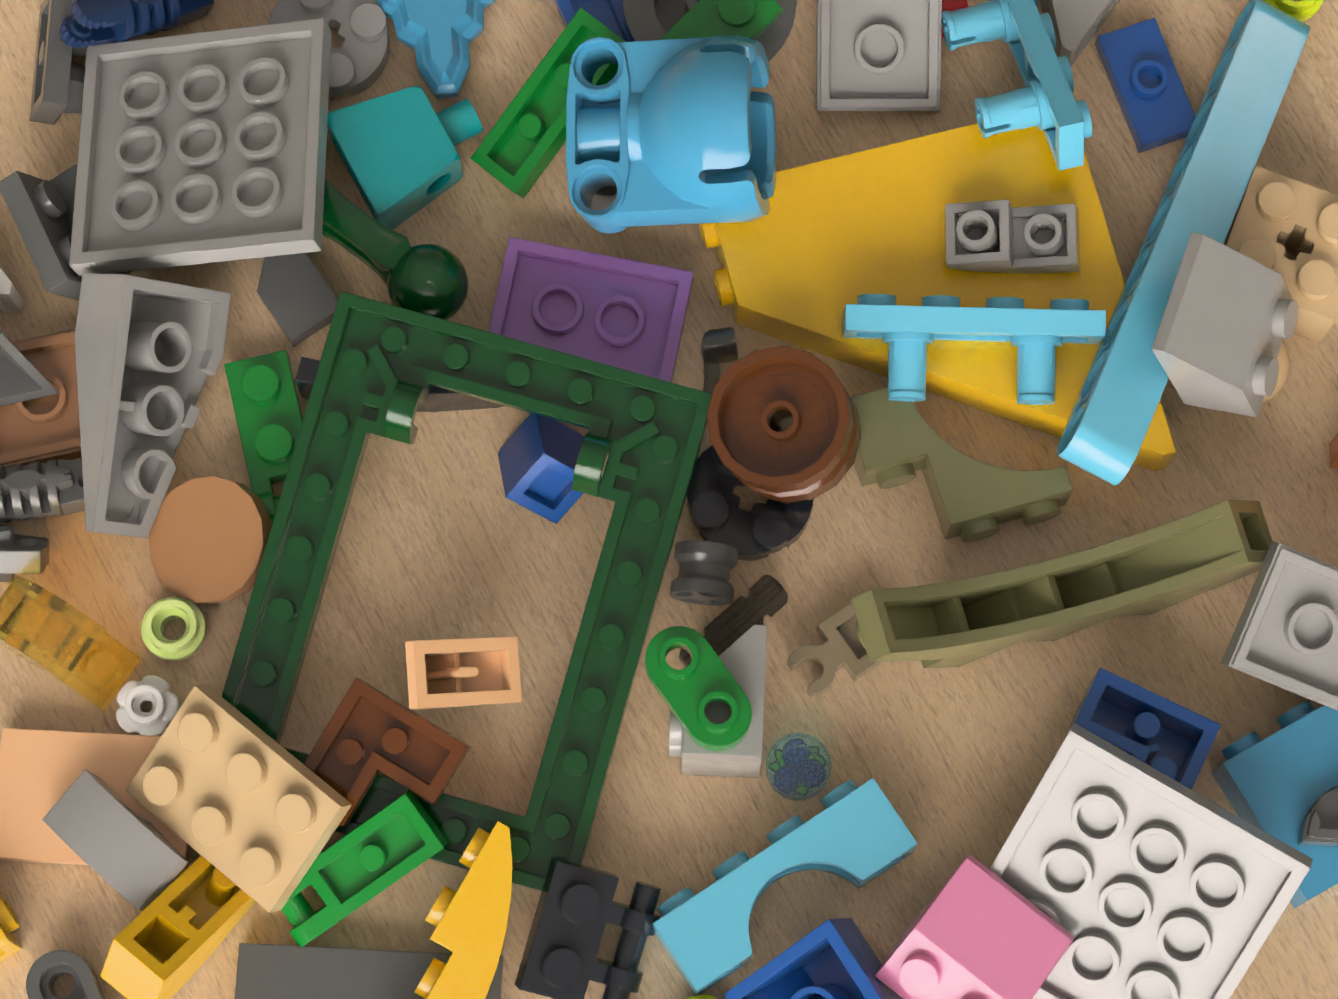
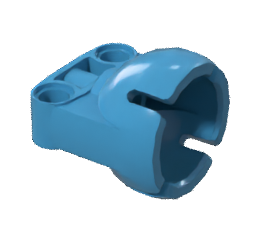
M728 35L633 42H614L609 38L596 37L588 39L578 46L571 59L566 97V169L570 202L591 227L599 232L612 234L634 226L750 222L768 215L770 211L769 198L774 194L776 182L777 142L775 105L770 94L756 91L750 92L751 87L764 88L768 85L770 68L763 44L743 36ZM608 63L618 64L617 74L611 81L603 85L592 84L593 76L598 68ZM607 186L617 187L616 199L612 205L603 210H592V198L598 190Z

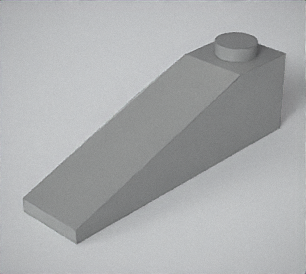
M82 273L75 329V352L86 531L148 538L176 471L173 457L185 429H193L201 410L195 407L207 376L216 375L223 358L231 293L125 274Z

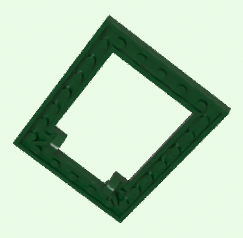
M341 291L222 697L280 744L370 433L407 444H414L418 428L414 425L415 413L419 402L426 404L431 385L589 429L588 433L585 434L577 457L572 490L614 501L615 505L526 816L443 793L439 801L433 804L413 792L449 842L445 848L429 859L469 870L470 868L461 864L459 860L478 827L491 833L495 824L499 821L510 828L512 883L542 891L552 857L582 865L708 423L707 411L712 394ZM607 454H608V459H607L606 466H605V469H604V473H603V476H602L603 466H604L605 459H606ZM283 747L303 764L309 756L307 753ZM378 774L348 825L341 826L339 824L335 831L347 834L409 789L390 777Z

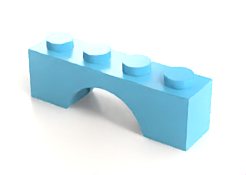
M873 778L860 787L857 786L853 779L838 786L821 799V803L825 807L824 811L805 823L799 815L790 818L766 836L771 846L749 859L745 851L739 852L712 871L713 876L717 880L715 883L694 895L690 887H687L667 899L657 908L662 918L653 923L656 931L655 935L695 996L702 994L751 961L753 953L749 936L750 915L758 898L775 881L791 873L818 870L838 875L856 887L861 888L914 852L918 843Z

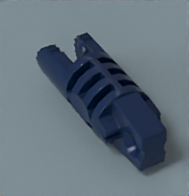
M75 0L72 4V15H67L61 24L59 34L62 35V38L60 40L65 41V45H70L72 48H87L89 45L96 46L113 41L122 42L130 38H139L144 35L156 34L160 31L173 30L208 15L215 1Z

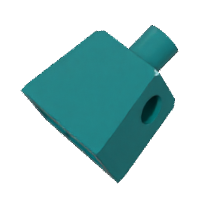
M420 86L408 87L328 113L327 121L330 139L373 218L392 230L460 181L463 177L462 166L454 146L483 132L479 117L467 98L435 113Z

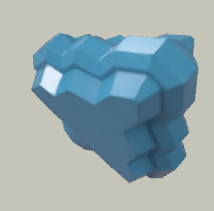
M377 0L378 6L382 8L385 16L393 19L398 41L415 50L418 73L436 99L459 97L470 70L469 44L483 32L484 9L495 3V0Z

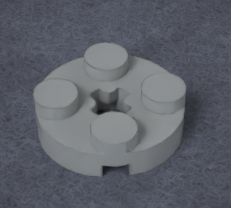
M280 0L272 11L268 24L324 18L330 28L338 29V36L344 43L340 48L331 46L328 101H334L333 96H343L350 92H353V96L372 86L380 77L388 62L390 44L386 16L376 0Z

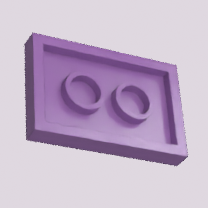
M509 237L488 332L672 383L694 272Z

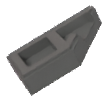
M307 253L264 257L257 293L294 347L332 322L338 298Z

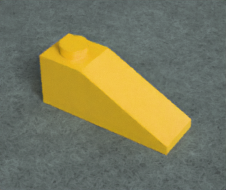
M201 855L113 939L100 976L127 999H170L199 970L256 901Z

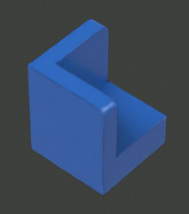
M531 413L498 452L505 497L557 524L583 495L582 492L572 490V482L584 436L554 419Z

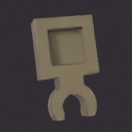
M852 602L818 624L817 631L825 640V643L821 646L815 644L800 646L788 658L787 665L791 671L806 661L815 662L820 666L822 670L821 677L807 686L806 692L810 698L825 693L833 683L835 672L842 667L845 668L855 682L882 663L869 662L866 649L861 644L857 635V618Z

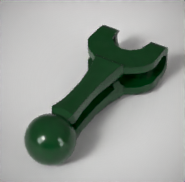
M325 179L322 235L341 245L374 270L387 284L389 298L394 306L444 320L453 317L464 304L468 292V277L460 259L452 251L435 244H420L411 247L406 236L379 223L350 202Z

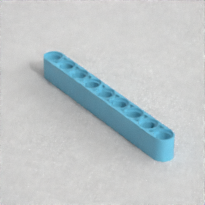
M1250 0L1234 24L1110 319L1105 337L1100 343L1057 447V456L1114 486L1123 480L1134 463L1169 379L1155 356L1152 346L1191 233L1205 234L1224 244L1310 31L1309 25L1263 0Z

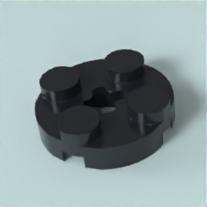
M713 445L701 453L696 461L688 489L687 506L693 524L700 531V536L704 541L732 546L738 549V560L755 561L768 557L770 553L780 551L786 545L789 547L799 539L809 522L814 499L791 503L768 499L766 504L755 503L751 511H744L739 508L740 497L732 494V491L736 486L746 485L740 482L722 463Z

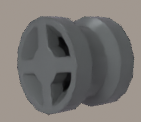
M686 540L675 544L674 558L679 563L678 577L671 581L670 596L679 601L698 605L723 606L733 603L735 589L729 582L730 570L738 565V549L722 543L701 540Z

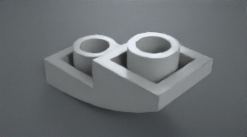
M1009 200L945 204L947 268L993 273L1080 272L1079 215L1076 203L1012 208Z
M86 769L42 819L86 864L141 911L168 887L188 863L180 852L150 822L137 816L99 776Z

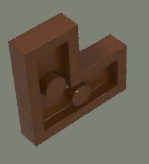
M355 678L304 762V765L352 804L340 822L341 826H347L380 771L429 802L437 803L471 746L360 678Z

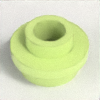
M178 596L166 597L156 601L148 608L141 623V635L147 648L155 656L167 661H179L192 656L202 646L206 637L207 626L201 610L192 601ZM181 620L185 622L186 630L181 638L168 640L164 637V628L170 621Z

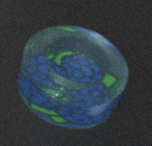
M794 733L780 738L771 747L766 761V776L773 790L780 796L794 801L807 800L819 794L828 782L831 772V759L826 747L817 738L808 734Z

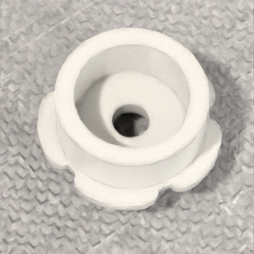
M152 675L145 676L142 681L131 680L127 682L117 695L119 709L116 711V719L120 727L129 734L136 732L139 735L161 736L180 709L178 697L169 691V683L158 676ZM150 701L153 705L152 710L147 713L142 712V703Z

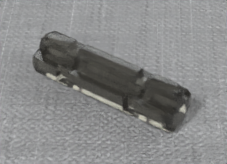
M769 574L763 575L749 588L748 597L745 598L741 595L704 628L703 637L718 657L753 625H763V617L765 615L772 617L787 603L789 595L774 577ZM680 649L679 659L686 668L691 663L692 658L686 650Z

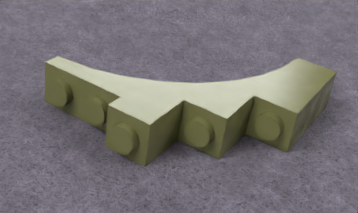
M1226 500L1138 534L1036 564L945 583L905 588L871 589L851 598L857 618L856 631L861 644L866 649L869 662L921 660L923 668L960 667L1019 642L1055 641L1117 615H1151L1260 571L1272 538L1259 501Z

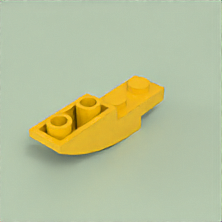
M497 821L491 833L478 827L459 860L461 864L470 868L457 892L446 885L444 886L425 921L436 927L429 939L452 953L446 964L435 957L433 958L414 993L424 999H485L497 969L506 935L512 891L510 828Z

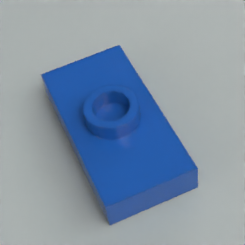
M1152 18L1097 36L1095 42L1096 49L1138 153L1186 138L1195 119V114L1156 19Z

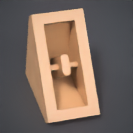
M518 636L405 642L409 709L425 710L522 702Z

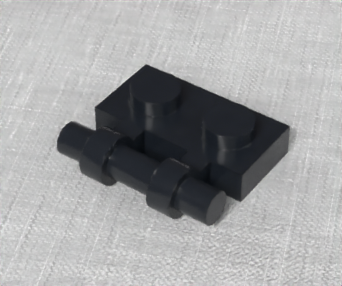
M552 857L515 980V986L519 990L554 999H584L589 980L606 985L602 999H629L631 992L638 993L643 972L638 970L647 936H654L656 932L653 923L659 920L660 915L654 912L661 888L636 881L630 904H623L613 901L619 877L615 874ZM606 923L623 927L613 962L596 958Z

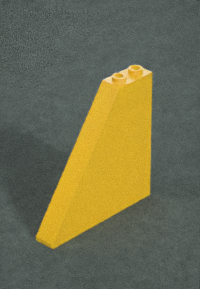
M976 123L776 172L774 194L769 198L770 211L768 215L750 222L698 224L705 249L716 247L721 268L713 270V279L721 307L732 305L738 325L888 377L889 344L883 343L882 339L842 338L843 310L846 304H857L858 295L896 296V305L922 306V297L956 296L960 298V307H986L987 298L1016 297L1025 299L1026 309H1050V301L1054 299H1084L1089 301V310H1106L1107 329L1125 286L1085 152L1084 165L1059 171L1044 132L1039 130L1037 126L1016 129L991 135L989 138H983ZM1009 200L1011 207L1017 208L1076 203L1079 215L1080 272L993 273L947 268L945 204ZM934 340V343L927 344L926 391L1061 438L1101 341L1098 344L1062 343L1061 347H1056L1054 404L1025 405L1017 403V347L1012 346L1011 342ZM1161 401L1158 403L1141 448L1133 463L1152 471L1167 468L1176 453Z

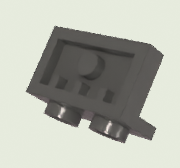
M73 165L50 181L15 171L0 181V191L46 291L79 300L82 276L79 277L69 265L77 165ZM128 271V272H118V273H109V274H125V275H129L132 271Z

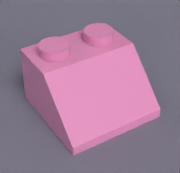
M968 854L891 947L875 977L903 999H1032L1071 945L1075 936L971 854Z

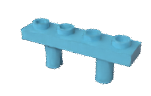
M991 0L953 11H942V30L946 45L950 51L967 45L1002 39L1004 43H1008L1025 88L1012 90L1011 92L985 98H975V115L982 137L989 138L991 135L1037 126L1039 130L1044 132L1059 171L1084 165V138L1092 136L1090 112L1085 100L1075 101L1072 93L1074 91V80L1069 60L1065 55L1057 57L1054 50L1056 47V37L1053 23L1048 12L1039 14L1037 9L1038 0Z
M862 294L857 296V304L845 305L842 320V338L882 339L883 343L889 344L888 400L900 402H920L926 400L927 344L934 343V340L1011 342L1012 346L1017 347V403L1025 405L1054 404L1056 347H1061L1062 343L1098 344L1105 337L1106 310H1089V301L1084 299H1054L1050 301V309H1026L1025 299L1016 297L987 298L986 307H960L959 297L932 295L922 297V306L896 305V296Z

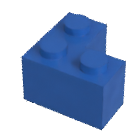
M1100 668L1090 682L1066 736L1072 725L1076 723L1192 790L1221 724Z

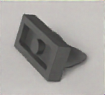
M44 0L40 6L30 121L54 125L62 113H82L85 66L71 60L72 56H86L87 48H72L70 45H65V41L60 40L62 35L59 34L64 19H66L67 15H72V4L75 0Z

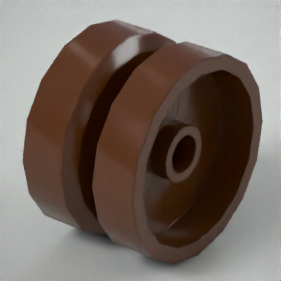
M786 346L755 350L731 364L714 386L707 411L710 441L722 463L740 482L760 497L784 503L815 499L837 486L853 466L861 440L858 409L833 369L810 352ZM787 417H792L791 426L787 430L782 431L779 422Z

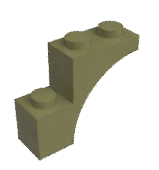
M888 387L851 397L858 409L861 440L854 462L861 486L878 482L880 489L897 487L915 479V471L922 470L945 540L962 535L963 541L966 543L979 541L997 534L1000 531L999 524L1023 518L1025 525H1033L1050 520L1061 514L1060 507L1066 505L1073 491L1065 466L1033 471L1013 470L986 464L965 455L936 434L919 414L913 402L888 400Z

